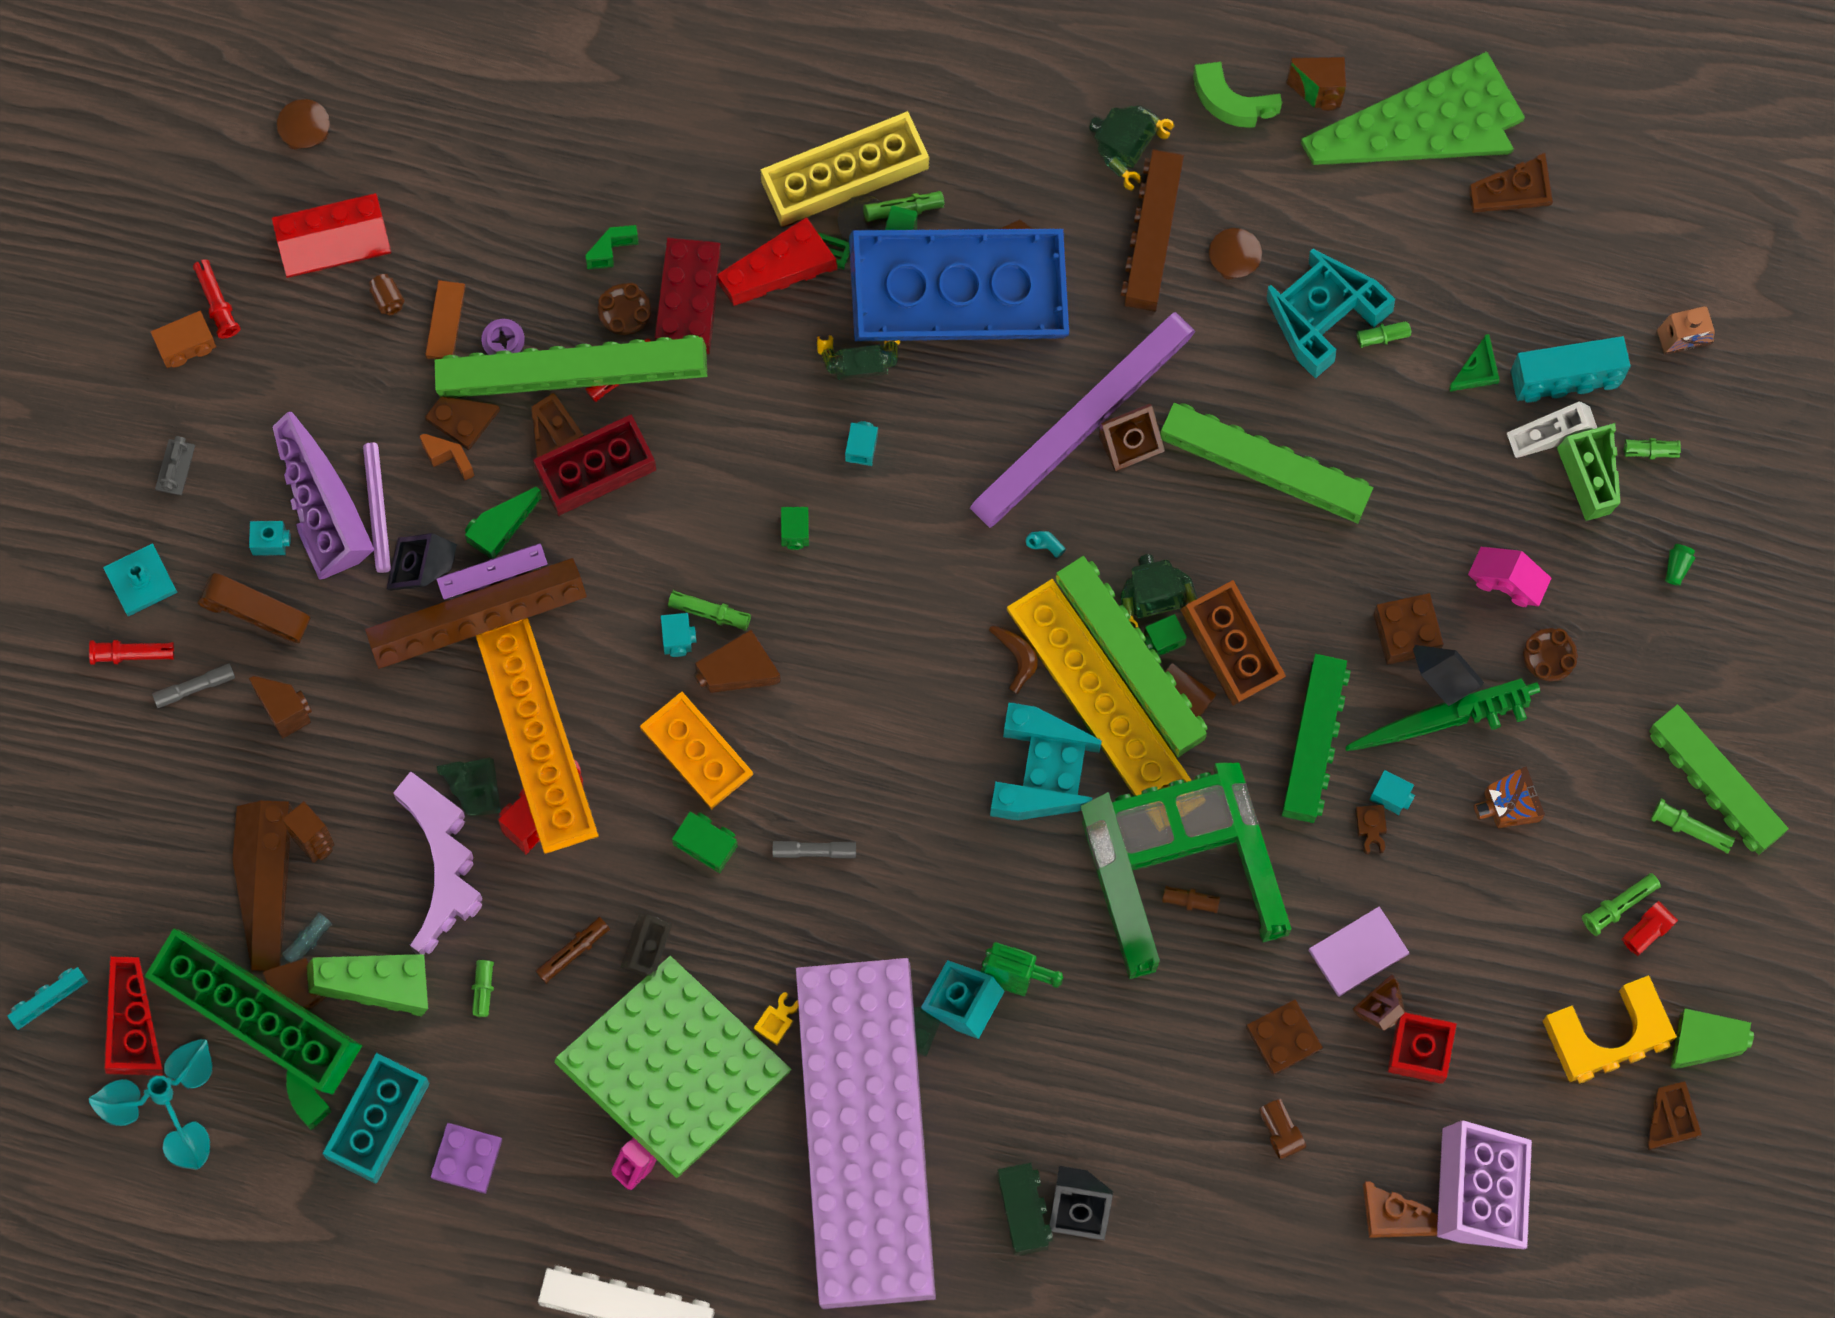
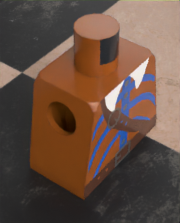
M1527 766L1487 786L1484 792L1487 801L1474 804L1477 818L1481 820L1493 816L1498 828L1537 823L1545 816Z

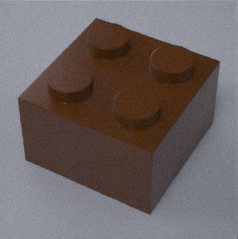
M1430 593L1377 604L1373 615L1387 665L1416 659L1413 652L1415 645L1434 648L1443 647L1444 643Z

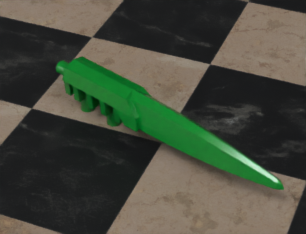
M1521 678L1471 693L1450 706L1444 702L1392 722L1353 741L1346 746L1345 750L1353 751L1380 746L1449 727L1466 724L1471 716L1474 723H1479L1481 719L1487 718L1491 730L1501 727L1497 714L1502 716L1510 710H1513L1516 721L1521 722L1527 719L1524 708L1530 706V695L1540 693V687L1537 682L1525 685Z

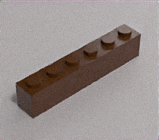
M1152 150L1151 159H1145L1143 174H1148L1147 183L1141 182L1139 198L1144 200L1142 207H1137L1134 220L1135 223H1139L1138 232L1132 231L1130 247L1135 248L1134 255L1127 258L1125 272H1130L1129 281H1123L1121 296L1126 297V307L1156 312L1184 158L1182 154Z

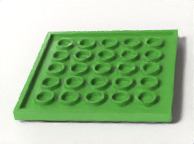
M671 956L569 1045L554 1061L676 1178L686 1171L791 1071L787 1064Z

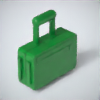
M997 942L993 943L992 948L986 950L987 956L982 961L983 967L980 972L992 976L1003 990L1025 996L1031 978L1051 984L1054 988H1058L1062 984V972L1035 965L1037 957L1027 951Z

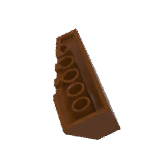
M261 800L239 805L236 810L232 861L252 971L264 972L281 966L291 839L282 819L293 811L288 801Z

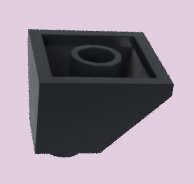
M433 533L398 538L386 589L393 591L425 587L449 572L455 560L457 544Z
M1059 1166L1049 1231L1105 1240L1113 1191L1087 1170Z

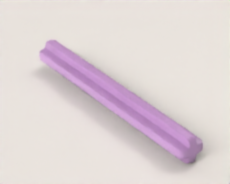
M366 443L363 446L375 567L378 573H384L391 570L379 449L377 443Z

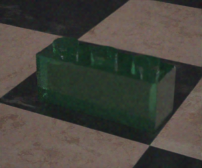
M1032 1163L998 1169L997 1176L1014 1256L1048 1250V1242L1053 1241L1050 1224L1045 1225L1042 1214H1046L1047 1209L1044 1197L1038 1196L1037 1186H1041L1038 1169L1033 1170Z

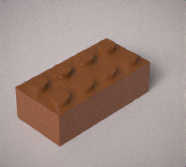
M1234 580L1194 600L1180 610L1233 706L1286 677Z

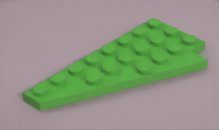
M1485 52L1301 139V144L1313 165L1511 154L1514 148L1504 130L1523 122L1525 116L1490 56Z

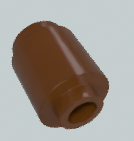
M388 274L374 277L369 282V292L382 314L394 315L401 311L405 300L393 278H389Z

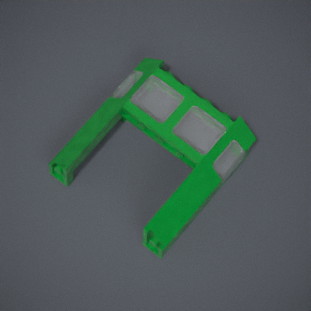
M1215 763L1213 768L1214 775L1206 772L1195 776V780L1192 781L1176 780L1169 783L1168 787L1159 790L1157 787H1150L1143 790L1141 795L1131 797V794L1121 795L1115 798V802H1111L1109 792L1081 805L1084 816L1082 821L1129 979L1155 973L1160 961L1133 870L1228 844L1236 843L1261 922L1262 927L1259 933L1262 943L1289 936L1292 929L1240 763Z

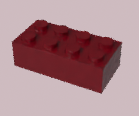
M667 238L655 341L661 337L675 340L683 339L687 335H696L703 337L706 352L710 354L718 288L717 274H719L721 262V243Z
M632 414L533 459L535 470L558 516L656 471L655 459Z

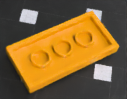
M683 692L679 693L640 725V729L711 810L753 776V771Z

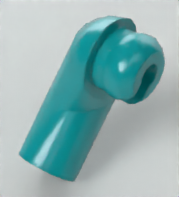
M1048 531L1031 532L1025 540L1029 548L1048 549L1056 558H1059L1066 551V548Z

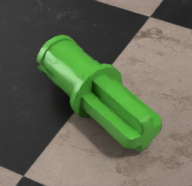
M1406 321L1387 326L1380 324L1376 328L1357 331V341L1360 348L1380 343L1387 345L1388 341L1411 336V327Z
M476 961L475 985H472L471 989L474 990L472 1014L477 1017H487L489 1015L490 995L494 991V987L491 986L494 966L492 961Z

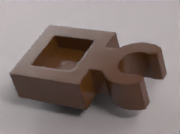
M1384 805L1356 807L1358 836L1367 837L1363 846L1364 853L1366 855L1370 853V844L1376 843L1379 846V852L1383 853L1385 842L1379 834H1386L1387 832Z

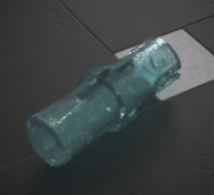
M318 913L303 931L300 930L297 933L298 937L281 955L290 963L301 960L311 948L314 949L317 946L316 942L332 926V923L321 913Z

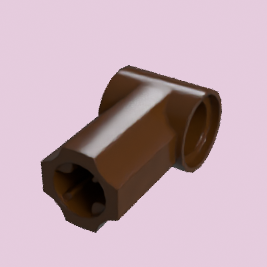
M1281 1099L1274 1100L1259 1108L1260 1115L1271 1135L1272 1147L1280 1160L1306 1149L1304 1138L1299 1128L1293 1125Z

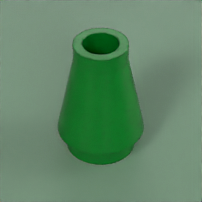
M1674 544L1673 549L1669 550L1665 582L1681 586L1682 580L1696 559L1694 557V549L1681 544Z

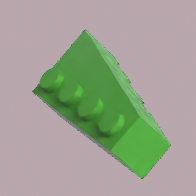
M424 954L312 958L307 964L308 993L340 1000H352L369 1006H381L393 1011L400 1010L417 1016H422L428 1010Z

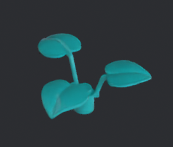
M206 1039L187 1043L172 1052L164 1065V1072L168 1078L164 1076L153 1077L148 1082V1089L144 1090L141 1100H139L141 1096L139 1088L129 1080L113 1081L89 1097V1102L97 1115L106 1122L118 1126H125L135 1122L139 1117L138 1106L144 1105L149 1097L158 1105L165 1104L177 1131L169 1133L164 1139L163 1152L165 1157L172 1164L184 1168L199 1169L205 1164L210 1152V1138L206 1129L197 1122H190L182 1128L170 1101L173 1097L171 1085L177 1086L181 1082L186 1088H197L206 1083L210 1078L212 1060Z

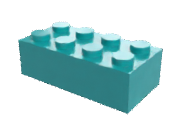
M1624 336L1521 352L1517 354L1510 372L1517 401L1525 400V402L1530 403L1546 396L1561 398L1571 392L1586 394L1596 388L1604 387L1605 390L1618 388L1623 383L1631 365Z
M376 1053L323 1152L325 1158L377 1184L429 1086L428 1079Z

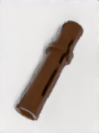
M598 917L581 933L579 931L575 933L573 940L541 967L536 969L535 972L545 984L549 983L553 977L585 950L590 951L593 948L591 945L609 932L610 928L601 917Z

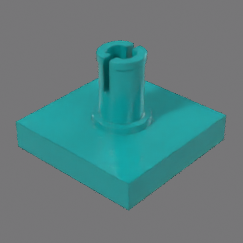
M153 543L103 567L128 617L177 593Z

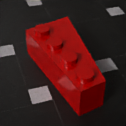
M806 217L717 274L719 286L733 306L767 295V292L779 288L781 290L790 287V284L804 279L807 281L827 271L830 273L838 269L836 258Z
M110 957L105 1055L106 1074L163 1075L139 957Z

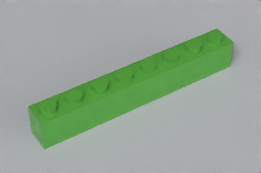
M1174 403L1161 430L1162 441L1357 524L1374 488L1361 478L1353 479L1344 475V472L1338 468L1324 467L1312 457L1305 456L1303 458L1294 454V451L1286 446L1277 447L1270 444L1269 440L1265 437L1249 435L1239 426H1228L1221 423L1213 415H1202L1195 412V409L1187 404L1181 403L1179 405Z
M1082 556L1057 572L1056 582L1176 756L1180 757L1205 741L1208 728L1200 716L1195 717L1191 711L1192 704L1184 693L1179 694L1175 688L1177 683L1169 671L1164 672L1159 665L1161 660L1155 650H1149L1145 645L1144 641H1146V638L1138 627L1134 628L1129 621L1130 615L1123 605L1118 606L1114 600L1115 593L1110 585L1102 583L1098 577L1100 572L1093 561L1088 562Z

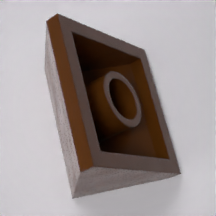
M1151 404L1100 424L1099 438L1115 471L1165 452Z

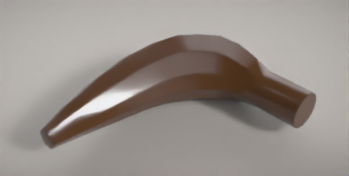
M993 625L989 631L1014 654L1017 660L1018 671L1008 689L1018 694L1024 683L1032 677L1037 669L1036 651L1023 637Z

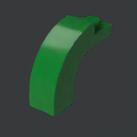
M287 1070L286 1086L291 1105L303 1123L312 1130L332 1110L317 1094L315 1087Z

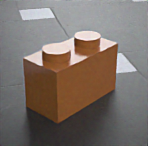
M201 310L151 331L166 368L182 366L188 359L195 356H205L212 349L216 348Z

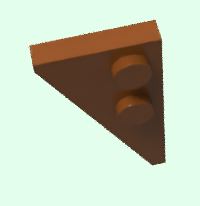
M1372 1182L1364 1183L1363 1190L1369 1238L1437 1236L1438 1214L1431 1212V1208L1413 1200H1406L1395 1192L1390 1194L1374 1187Z

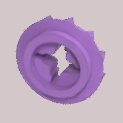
M495 320L488 324L482 333V346L487 355H494L496 352L503 350L518 353L524 347V332L512 320ZM500 331H502L506 338H511V340L507 341L506 349H504L501 343H496V341L500 340Z

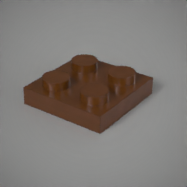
M1296 999L1246 1025L1249 1034L1273 1076L1323 1049Z

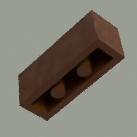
M304 801L282 819L292 840L313 863L318 859L320 861L324 860L332 853V847L335 844L326 825Z

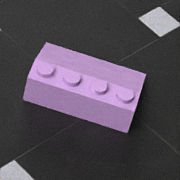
M1463 1120L1442 1129L1437 1237L1467 1244L1515 1249L1527 1248L1532 1140Z

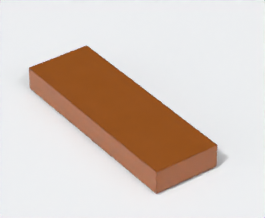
M438 280L426 349V359L435 360L442 359L446 355H454L466 288L465 284Z

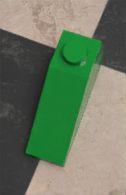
M534 487L481 513L477 520L475 518L472 519L465 529L467 543L488 558H496L542 499L540 489Z

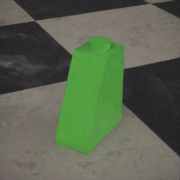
M1684 1009L1679 1016L1671 1068L1678 1069L1742 1055L1747 1048H1751L1754 1032L1750 1031L1751 1023Z

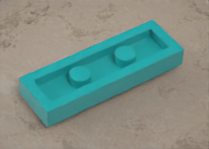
M78 967L74 970L70 968L61 973L58 977L59 980L51 986L45 985L35 992V997L28 1002L21 1001L11 1009L12 1013L7 1015L11 1023L17 1030L21 1029L89 982Z

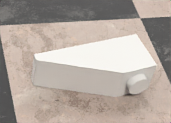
M1579 401L1509 431L1507 435L1515 457L1519 458L1557 447L1567 436L1595 429L1597 425L1590 406Z

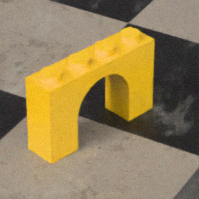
M1649 975L1625 984L1619 990L1633 1026L1629 1042L1621 1047L1603 1048L1589 1040L1583 1031L1573 1006L1551 1013L1544 1018L1543 1023L1569 1082L1578 1080L1579 1083H1583L1594 1078L1593 1073L1603 1069L1604 1073H1608L1619 1068L1620 1062L1629 1059L1630 1063L1645 1058V1052L1654 1049L1656 1053H1659L1671 1047L1670 1043L1676 1038V1034Z

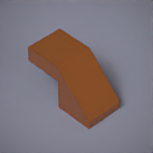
M427 434L419 436L433 467L453 458L465 481L474 477L473 468L460 444Z

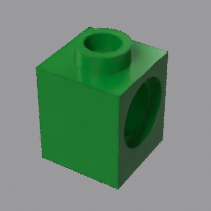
M781 507L782 546H787L791 550H799L803 546H809L808 507Z
M1175 614L1146 626L1144 630L1145 645L1149 650L1154 649L1158 656L1185 646L1187 637Z

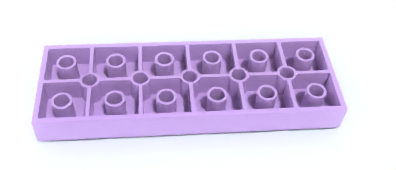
M908 958L796 968L819 1305L822 1309L934 1300L936 1296Z

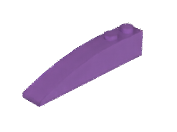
M287 412L272 427L280 459L285 460L286 473L284 476L286 484H291L294 496L290 501L292 509L297 510L300 521V523L296 524L298 533L318 578L325 579L358 565L374 551V547L353 501L331 463L292 412Z

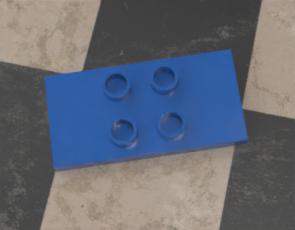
M1063 229L853 230L849 234L855 341L1058 339L1069 335Z

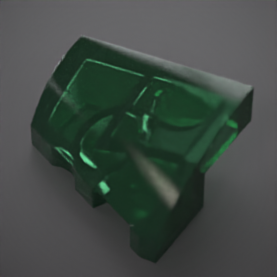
M489 757L465 763L459 761L437 766L438 773L445 778L450 786L449 789L454 796L458 797L467 815L480 816L501 812L493 758Z

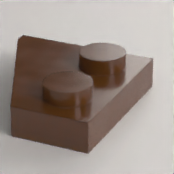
M552 393L531 407L537 458L584 436L555 393Z
M441 396L425 416V419L460 445L470 450L500 412V407L495 404Z
M1392 974L1353 1008L1357 1017L1383 1031L1395 1025L1398 1018L1405 1013L1400 985Z
M1683 1081L1658 1088L1647 1145L1648 1150L1701 1137L1702 1133L1686 1082Z

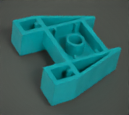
M1312 249L1308 263L1312 268L1282 294L1272 285L1268 286L1267 302L1296 360L1316 379L1335 362L1337 350L1322 335L1353 308L1375 328L1393 312L1395 298L1378 281Z
M1009 702L1003 737L1030 742L1023 786L995 782L990 816L1018 821L1082 811L1081 805L1093 799V797L1078 795L1084 752L1100 753L1102 740L1037 707Z

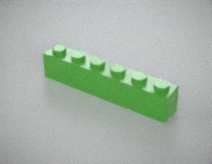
M1678 704L1652 725L1649 730L1652 741L1659 748L1663 747L1667 751L1672 764L1679 769H1683L1688 775L1689 783L1695 789H1700L1707 796V803L1714 810L1718 809L1722 813L1727 826L1733 831H1738L1743 837V843L1750 851H1755L1760 855L1786 833L1789 828Z

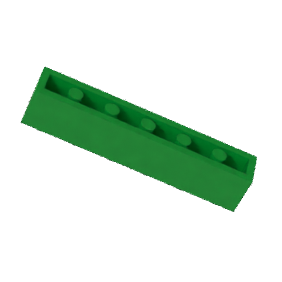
M1320 654L1314 655L1282 817L1314 823L1317 815L1322 816L1325 800L1320 799L1322 789L1327 790L1330 774L1325 773L1327 763L1332 764L1335 748L1330 747L1332 737L1337 738L1340 728V722L1336 721L1337 711H1343L1346 697L1341 695L1342 686L1348 685L1351 670L1346 669L1347 660Z

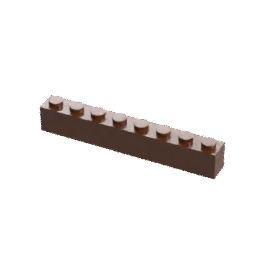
M571 558L365 629L378 669L581 600L586 598L587 595L575 561Z

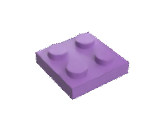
M447 1123L431 1178L486 1194L502 1138Z

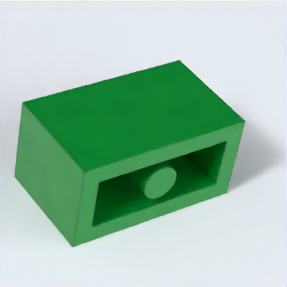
M689 812L672 838L673 846L720 874L738 847L737 839L734 838L736 835L725 827L718 829L711 824L712 820L702 813L698 812L695 815Z

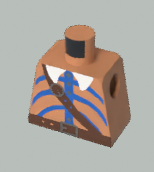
M1705 306L1671 314L1657 329L1664 355L1714 343V327L1708 308Z

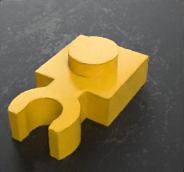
M786 992L780 995L778 1008L775 1009L769 1005L754 1027V1031L775 1045H778L793 1023V1020L787 1016L799 1009L798 1000L791 1007L784 1005V1001L788 997Z

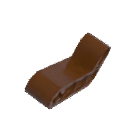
M213 573L208 578L198 600V605L214 613L225 611L293 643L301 642L311 619L309 615L217 573Z

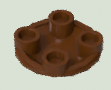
M308 99L295 100L287 104L279 113L277 130L282 140L291 149L311 148L325 141L328 137L330 127L329 116L324 107L316 101Z
M1230 228L1223 230L1214 237L1210 244L1209 256L1211 264L1225 279L1230 280L1245 277L1254 272L1260 265L1262 250L1260 242L1252 233L1245 229Z
M635 283L614 285L599 297L598 314L600 321L606 329L614 334H634L644 328L650 319L651 305L649 298Z
M1547 628L1535 632L1527 640L1523 651L1524 662L1528 670L1541 680L1549 682L1561 680L1567 677L1577 665V647L1564 629Z

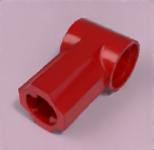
M1657 901L1641 917L1642 920L1621 939L1625 946L1637 956L1658 937L1664 936L1679 921L1660 901Z

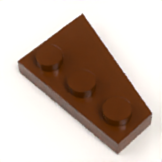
M1540 154L1535 159L1525 163L1521 162L1515 165L1514 168L1502 173L1498 172L1470 184L1469 192L1472 212L1551 206L1553 199L1546 154Z

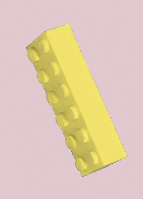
M907 111L761 169V182L781 226L784 227L929 169V156Z

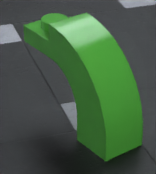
M1221 62L1195 65L1193 78L1197 95L1204 107L1219 120L1239 127H1255L1257 117L1271 118L1276 114H1280L1282 105L1280 94L1259 97L1240 96L1233 92L1226 84Z

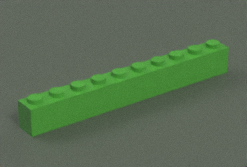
M687 335L683 339L675 340L661 337L651 342L636 339L626 344H618L617 342H605L602 346L579 344L576 348L566 349L562 346H553L549 350L542 351L528 348L518 353L503 350L496 352L494 355L472 353L469 357L446 355L442 359H435V390L439 397L449 398L708 377L706 345L703 337L696 335Z

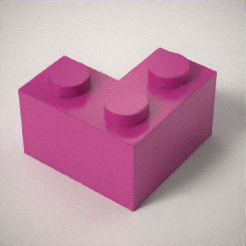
M1480 547L1468 574L1477 582L1476 586L1484 591L1494 589L1507 593L1512 598V602L1521 607H1527V605L1539 606L1551 580V577L1523 551Z

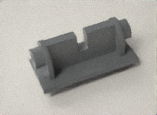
M175 436L174 440H168L155 490L182 496L195 444L186 443V439L180 436Z

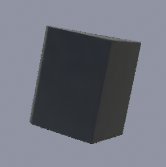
M1414 646L1413 652L1421 676L1448 706L1482 687L1484 683L1482 679L1456 650Z

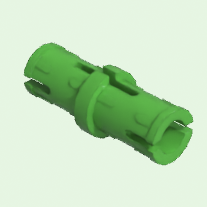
M1649 438V440L1625 439L1624 444L1625 457L1643 456L1649 459H1655L1656 457L1679 458L1680 454L1678 453L1681 452L1680 441L1656 440V438Z

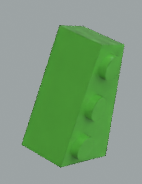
M1615 423L1569 435L1557 447L1586 521L1610 515L1620 504L1619 474L1616 471L1617 447H1615L1614 441Z

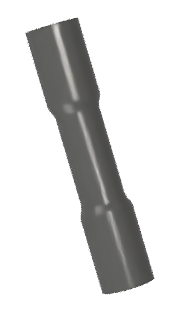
M230 663L194 679L152 693L157 708H161L179 701L190 694L233 680L235 675Z
M773 841V858L830 857L856 859V842L800 843L798 841Z

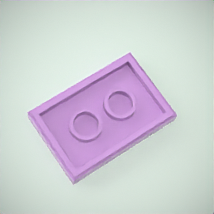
M1380 906L1308 950L1338 997L1409 955V951Z

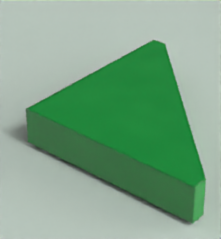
M1489 334L1484 336L1455 380L1451 383L1449 387L1450 392L1499 383L1500 379Z

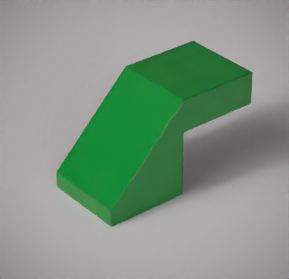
M637 225L610 227L586 254L587 270L614 267L612 247L639 245Z

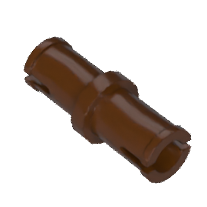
M1166 885L1162 903L1187 907L1186 910L1190 911L1195 908L1217 914L1220 896L1196 892L1194 888L1185 890Z

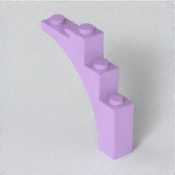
M410 772L394 791V796L413 815L423 829L430 844L434 861V891L431 906L421 930L410 946L416 954H430L439 942L437 938L443 931L448 932L456 921L454 918L456 915L466 921L469 916L474 917L482 907V903H480L482 897L477 890L459 878L461 874L463 876L466 875L474 864L472 862L474 859L472 852L450 836L452 833L454 835L457 834L465 823L463 820L465 818L463 810L414 773Z

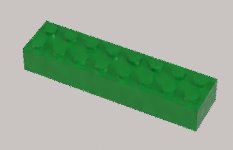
M173 928L144 976L321 1092L334 1094L362 1047L358 1042L187 932Z

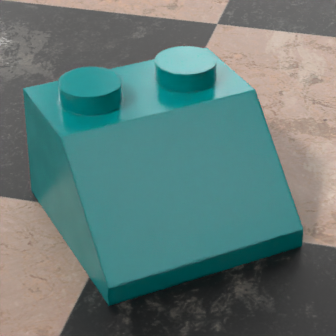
M947 960L921 1008L954 1030L979 1039L1005 991L992 976Z

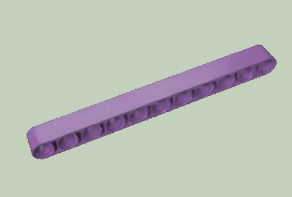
M1176 312L1171 314L974 501L970 509L989 528L993 527L1193 336L1195 330Z

